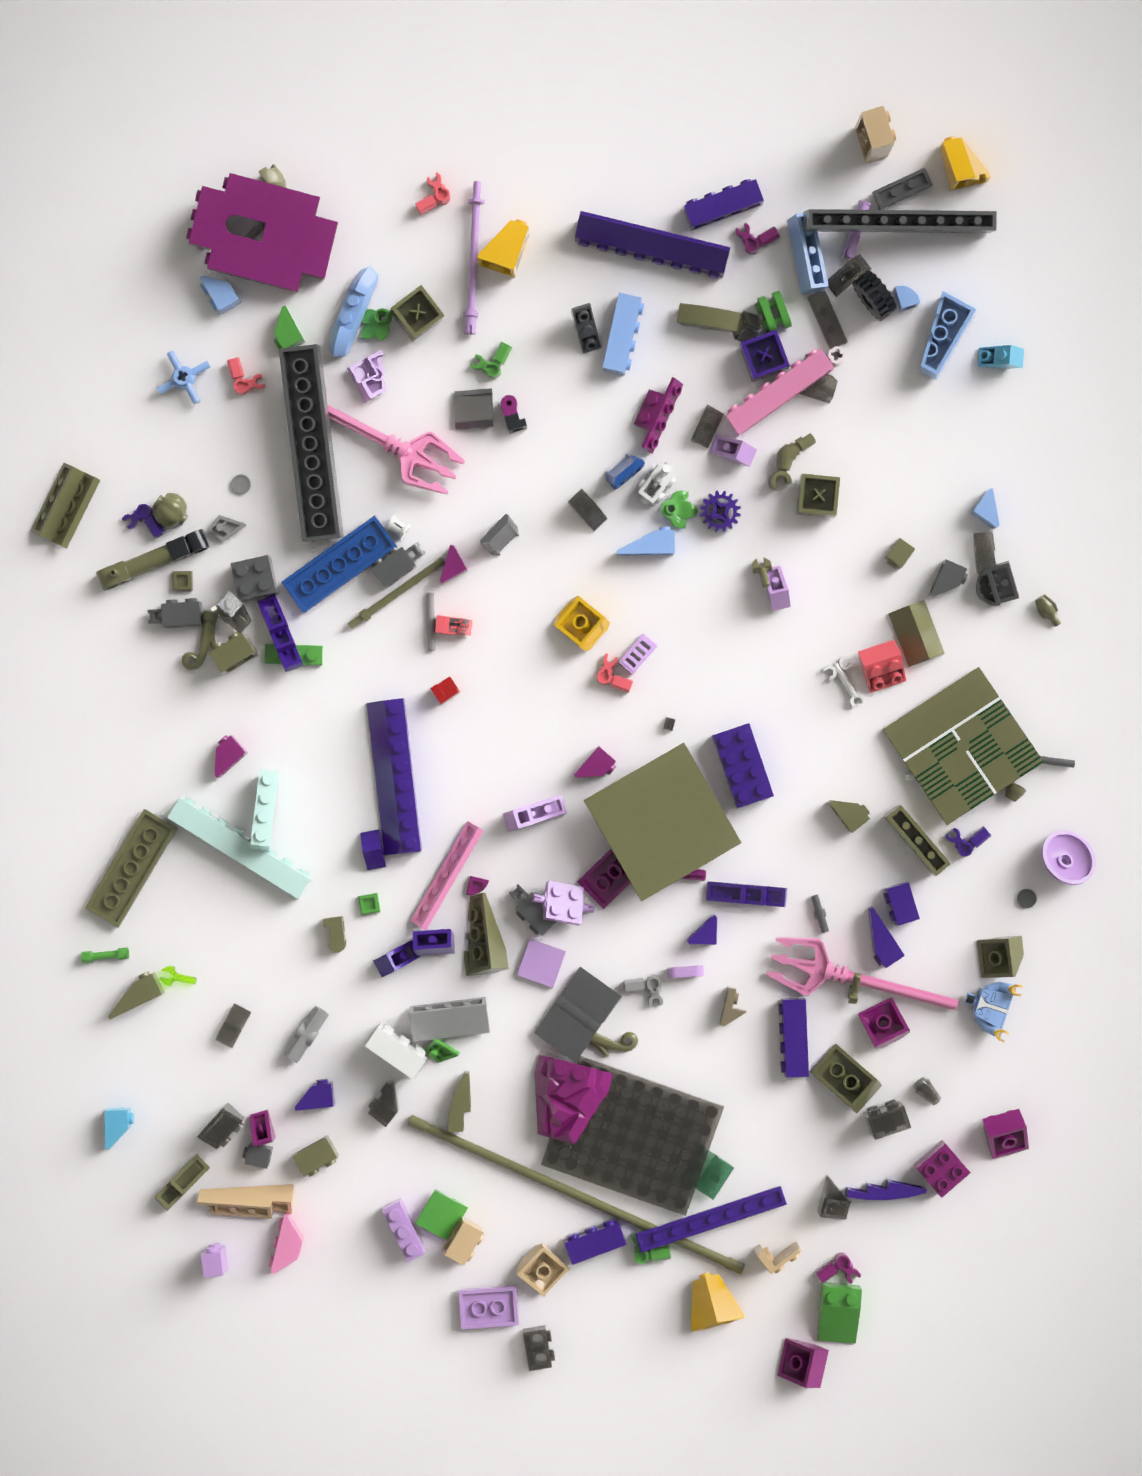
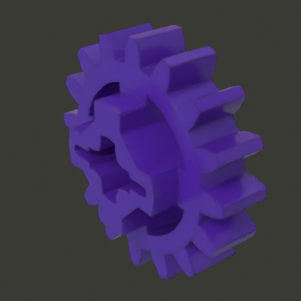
M717 490L715 491V496L710 493L708 494L709 500L703 499V503L706 505L700 506V509L704 510L700 517H705L702 523L706 524L708 522V529H711L713 526L715 527V532L719 528H721L722 532H725L726 527L730 530L733 528L731 523H738L735 517L741 516L740 513H737L741 506L735 505L738 499L732 500V493L726 496V491H723L722 495H719ZM717 499H724L728 502L720 503ZM709 504H711L713 510L712 513L708 515V506ZM717 507H719V509H725V511L723 512L724 516H722L721 514H716ZM733 508V516L729 519L728 511ZM715 519H716V520H721L722 523H724V524H717V523H714L713 521H714Z

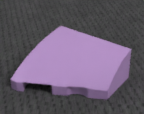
M382 350L347 368L365 403L386 391V384L383 379L385 371L382 368Z

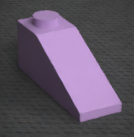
M558 795L502 814L509 832L565 814L567 811L562 796Z

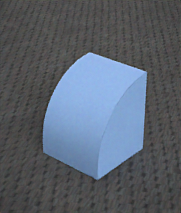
M907 286L894 287L893 293L899 312L920 304L918 295Z

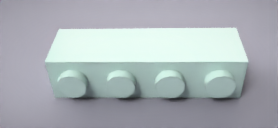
M259 769L250 849L269 851L278 771Z

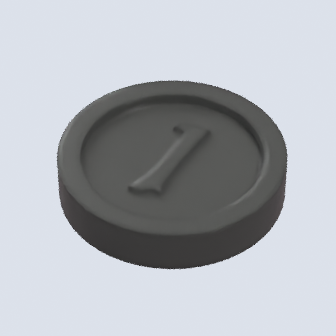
M1023 889L1017 895V902L1023 908H1031L1037 901L1036 894L1030 889Z

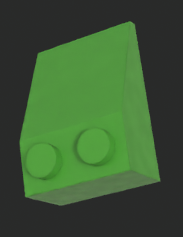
M821 1282L817 1341L856 1343L862 1299L860 1285Z

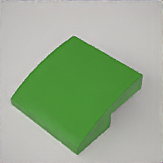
M435 1189L415 1224L448 1240L468 1207Z

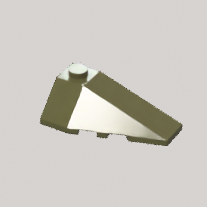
M486 893L471 896L468 912L470 930L469 933H466L468 950L464 951L466 976L496 973L509 969L507 951Z

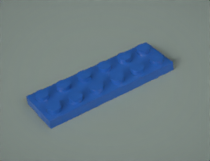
M374 515L281 583L301 611L306 613L372 566L378 559L386 556L388 552L397 546Z

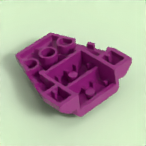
M539 1054L534 1072L537 1133L542 1136L576 1144L587 1127L589 1120L598 1110V1106L607 1096L613 1074Z

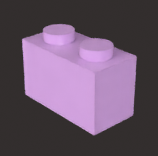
M220 1243L209 1244L201 1254L204 1278L222 1276L227 1271L228 1261L225 1245L220 1246Z

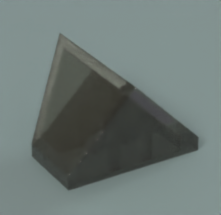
M826 1175L817 1213L822 1218L846 1220L851 1201L843 1195L828 1175Z

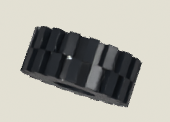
M868 270L853 282L852 285L857 293L856 295L877 320L882 321L897 309V304L894 297L891 296V292L887 290L886 285L872 271Z

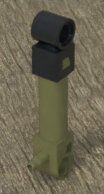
M199 529L185 535V537L181 536L169 541L166 545L100 569L96 574L103 591L131 581L136 576L173 561H180L210 547L203 529Z

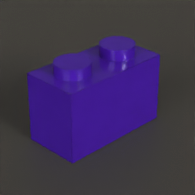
M909 882L884 888L886 893H883L885 903L890 905L891 911L888 913L892 923L895 922V925L899 926L920 919Z
M451 929L413 931V951L416 956L455 954L454 934Z

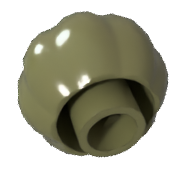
M167 493L165 497L160 495L152 506L155 509L153 513L155 520L163 527L170 528L177 524L183 525L188 517L185 514L187 508L185 500L175 493Z

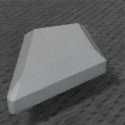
M218 515L208 531L224 542L246 527V524Z

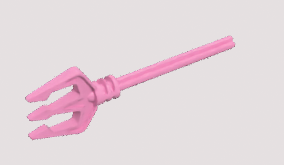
M328 405L329 419L384 447L385 452L392 451V456L398 454L397 458L401 462V475L404 484L441 494H448V491L438 482L429 484L412 475L414 467L419 466L436 471L443 477L456 479V475L446 466H439L423 453L429 445H433L446 452L450 461L460 464L465 463L464 459L434 433L426 432L410 442L405 441L401 443V438L395 440V435L387 436Z
M775 938L777 942L787 947L793 944H800L815 948V957L813 959L789 958L787 955H771V958L783 965L791 964L809 973V977L804 984L785 979L781 972L767 971V976L806 996L810 995L825 980L829 981L830 978H833L834 983L839 980L842 985L845 982L852 983L856 972L850 971L848 966H843L841 969L839 964L833 967V962H829L822 939ZM861 974L859 985L952 1010H956L958 1006V999Z

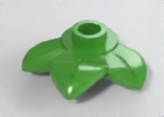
M384 308L376 311L373 309L366 310L362 319V323L365 324L361 333L362 339L377 337L378 340L382 341L388 336L390 331L389 324L392 321V314L389 310ZM381 317H386L383 321H380Z
M682 490L673 493L671 498L664 501L660 507L661 514L669 519L674 527L679 529L686 528V519L695 516L698 512L696 506L687 501L689 492ZM668 506H672V512L668 511Z

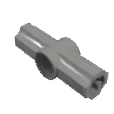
M315 1006L306 1021L300 1025L294 1034V1039L283 1055L289 1060L298 1063L308 1046H311L319 1034L318 1031L329 1014Z

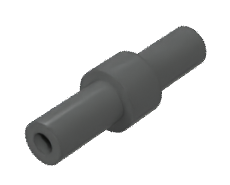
M818 894L813 895L811 899L815 909V919H818L822 933L829 932L825 916H827L825 909H822Z

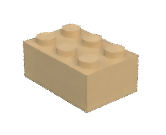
M884 106L861 112L855 125L865 163L888 157L895 143L894 141H896L894 129L891 130L889 122H891L890 114L888 111H885Z

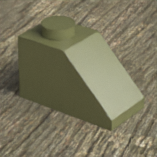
M834 800L827 802L850 833H853L870 820L868 816L870 812L864 805L860 806L858 803Z

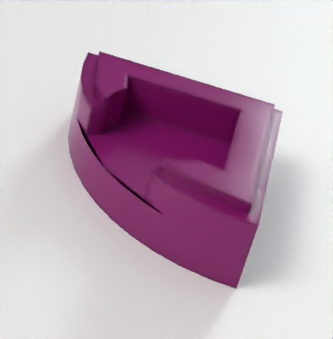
M470 876L466 895H475L482 892L487 887L489 880Z

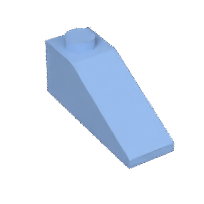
M659 527V530H655L618 549L617 556L674 555L675 532L670 530V527Z

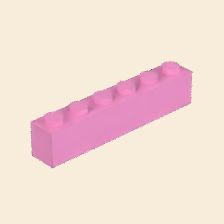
M816 348L807 354V359L802 362L801 360L796 361L791 365L792 369L787 373L782 371L775 376L776 381L771 384L769 382L765 383L759 388V393L748 395L743 399L744 403L738 407L736 404L727 411L729 414L726 417L739 436L834 370V366L822 349L818 351Z

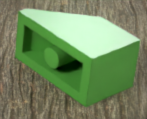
M283 306L274 331L276 336L274 342L278 349L300 346L305 341L287 307Z

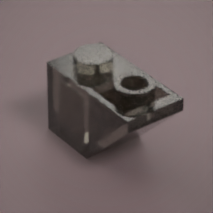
M394 1081L390 1084L386 1082L380 1090L382 1095L379 1099L374 1098L368 1105L370 1108L368 1114L385 1127H387L399 1111L397 1088Z

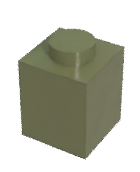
M901 538L897 539L885 556L887 564L893 569H901L915 548Z

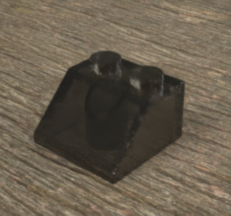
M227 1103L197 1137L215 1149H218L220 1146L224 1148L231 1140L229 1137L233 1131L237 1133L244 1126L242 1121L245 1117Z

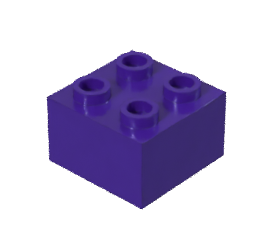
M777 330L740 343L739 348L752 382L789 369L790 364Z

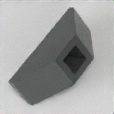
M587 303L571 308L572 319L583 354L600 349L601 344L591 304Z

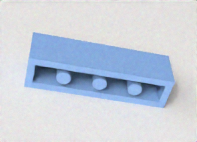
M796 213L787 220L801 294L819 293L828 287V281L818 232H803V213Z
M619 293L604 358L603 371L625 375L626 370L630 371L632 360L628 358L629 353L634 352L636 341L633 340L634 333L638 334L640 322H637L638 314L642 315L644 304L641 303L642 297Z

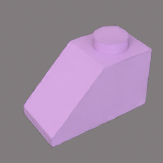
M716 435L709 452L736 464L750 467L757 449L744 441Z
M772 567V571L767 572L770 586L766 588L771 609L775 611L791 607L789 589L781 567Z

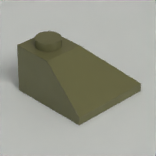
M1004 936L977 940L981 978L1016 976L1024 956L1022 936Z

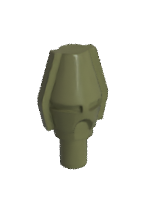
M1046 594L1035 599L1038 613L1044 619L1051 620L1054 627L1060 625L1061 622L1056 616L1058 611L1056 603Z

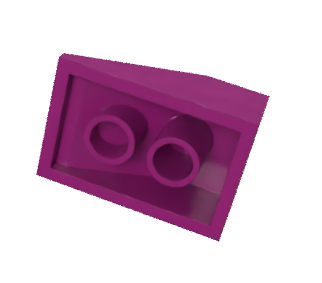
M611 849L577 881L603 909L630 884L628 877Z

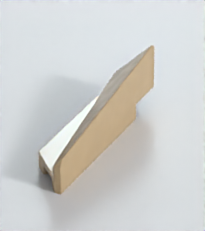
M294 1185L200 1189L197 1204L209 1206V1212L214 1215L272 1219L273 1211L292 1214Z

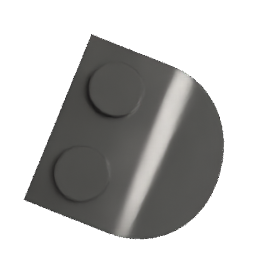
M1009 561L988 566L981 571L976 581V593L981 601L983 600L991 606H999L1001 603L1019 599V593Z

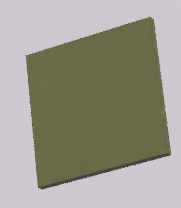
M684 742L583 800L641 901L742 843Z

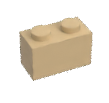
M461 1216L442 1248L444 1255L465 1265L467 1261L469 1262L472 1259L475 1246L479 1245L483 1240L484 1232L482 1228Z

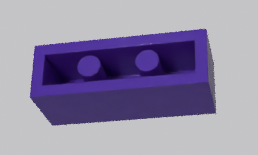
M613 1219L603 1222V1225L597 1228L596 1226L588 1227L584 1233H572L566 1236L567 1239L564 1240L572 1265L627 1245L619 1221H614Z

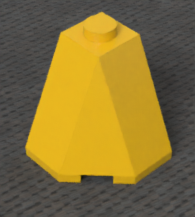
M951 136L944 139L940 148L950 190L989 181L991 178L990 173L962 137L956 138Z
M710 1272L699 1275L700 1279L693 1281L692 1332L706 1330L744 1318L743 1312L719 1274L711 1275Z

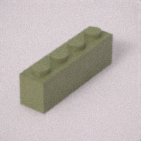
M897 805L884 816L933 876H937L951 864L902 805Z

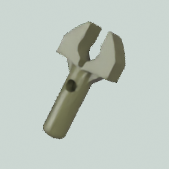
M763 557L764 565L761 567L758 565L757 559H755L752 563L753 574L759 573L762 587L768 588L770 583L767 572L772 571L771 561Z
M860 973L854 974L852 985L849 986V1004H857L858 988L861 980Z

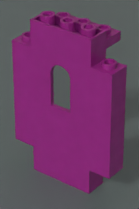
M229 173V177H224L222 188L225 189V192L202 186L201 190H197L195 201L198 202L197 209L192 210L190 220L194 222L192 228H188L186 239H189V245L196 246L197 249L211 250V253L207 252L204 264L208 265V270L296 293L298 292L302 274L322 280L325 279L338 222L316 216L320 197ZM237 215L266 223L262 242L231 234L226 229L227 219L230 216Z

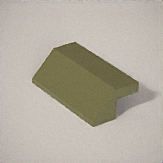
M63 463L30 531L67 549L100 479Z

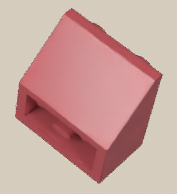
M895 640L858 651L860 666L870 693L906 681L902 655Z

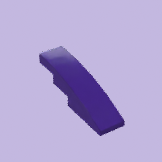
M276 595L257 601L285 672L303 666L302 659Z
M708 881L706 900L786 907L788 888Z
M887 1179L885 1186L866 1183L865 1190L846 1187L845 1195L849 1198L863 1200H893L925 1194L927 1189L924 1186Z

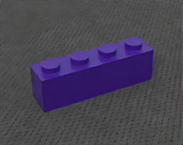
M751 179L741 181L738 186L733 187V185L724 187L722 192L716 194L715 192L707 193L700 200H697V198L691 199L686 202L683 210L692 231L761 206L764 199L757 180L751 181Z
M781 999V1003L778 1004V1014L782 1015V1023H779V1034H783V1042H780V1054L784 1055V1061L780 1062L781 1073H784L786 1078L809 1077L806 999Z

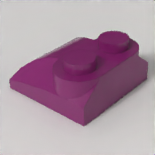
M892 997L858 1013L875 1049L886 1047L910 1033V1029Z

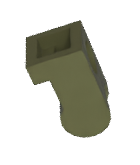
M343 916L324 918L323 927L329 926L330 933L328 947L332 952L339 953L346 947Z

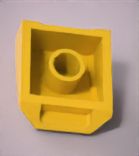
M576 596L556 616L553 625L586 652L592 649L608 630L610 622L581 597Z

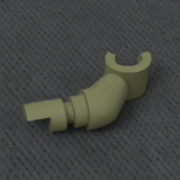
M811 433L803 438L799 437L795 440V443L783 445L777 452L776 469L778 471L773 473L768 480V485L773 491L778 487L776 484L778 476L783 477L786 484H792V479L787 471H790L793 461L800 454L799 451L803 452L816 443Z

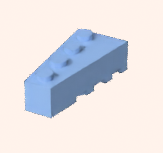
M942 291L920 372L935 380L938 379L976 313L974 307Z

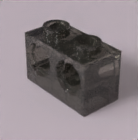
M546 1325L524 1328L523 1338L529 1371L551 1368L552 1361H555L554 1349L549 1347V1342H552L551 1331L546 1329ZM535 1334H540L543 1340L535 1342L532 1337ZM543 1353L546 1355V1359L539 1361L536 1359V1355Z

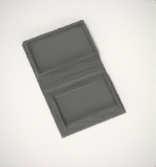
M579 967L534 1033L576 1063L622 996L585 969Z

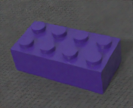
M750 723L712 735L736 808L773 797L774 794Z

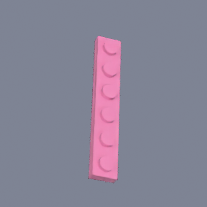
M469 821L466 822L413 914L411 922L427 930L484 830Z

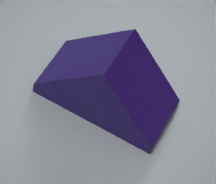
M380 830L360 833L362 853L367 871L386 867Z
M712 914L686 941L689 944L717 945V917Z

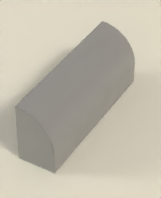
M486 997L416 1005L409 1008L413 1042L490 1033Z

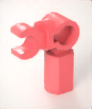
M438 172L435 173L437 177L436 182H432L429 177L427 178V183L431 188H434L433 192L435 195L432 196L431 194L415 203L420 215L437 207V204L445 205L450 201L449 190L444 184H441L442 180Z
M239 357L227 360L231 378L235 380L234 390L237 394L244 395L252 391L253 388L259 390L265 388V384H256V380L262 378V374H257L250 380L249 378L243 379L245 375Z
M606 653L603 658L604 666H601L597 674L598 683L601 685L611 684V687L629 693L633 681L618 675L612 676V667L617 664L618 657H615L614 661L609 663L607 661L608 654Z

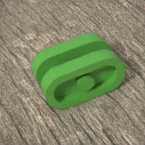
M780 291L771 293L772 299L768 301L765 296L757 298L755 307L757 313L762 314L763 321L761 323L765 332L777 330V326L782 324L784 329L792 327ZM775 306L779 317L773 318L771 307Z

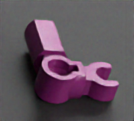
M744 223L745 232L742 233L738 228L735 229L736 235L743 239L742 243L745 246V251L750 255L756 254L759 247H765L780 238L775 226L757 235V238L750 234V227L747 223Z
M843 1252L838 1253L833 1262L830 1261L815 1272L822 1283L837 1274L839 1269L842 1273H846L845 1277L850 1284L853 1283L850 1279L852 1274H856L859 1278L861 1277L859 1271L852 1268V1262Z

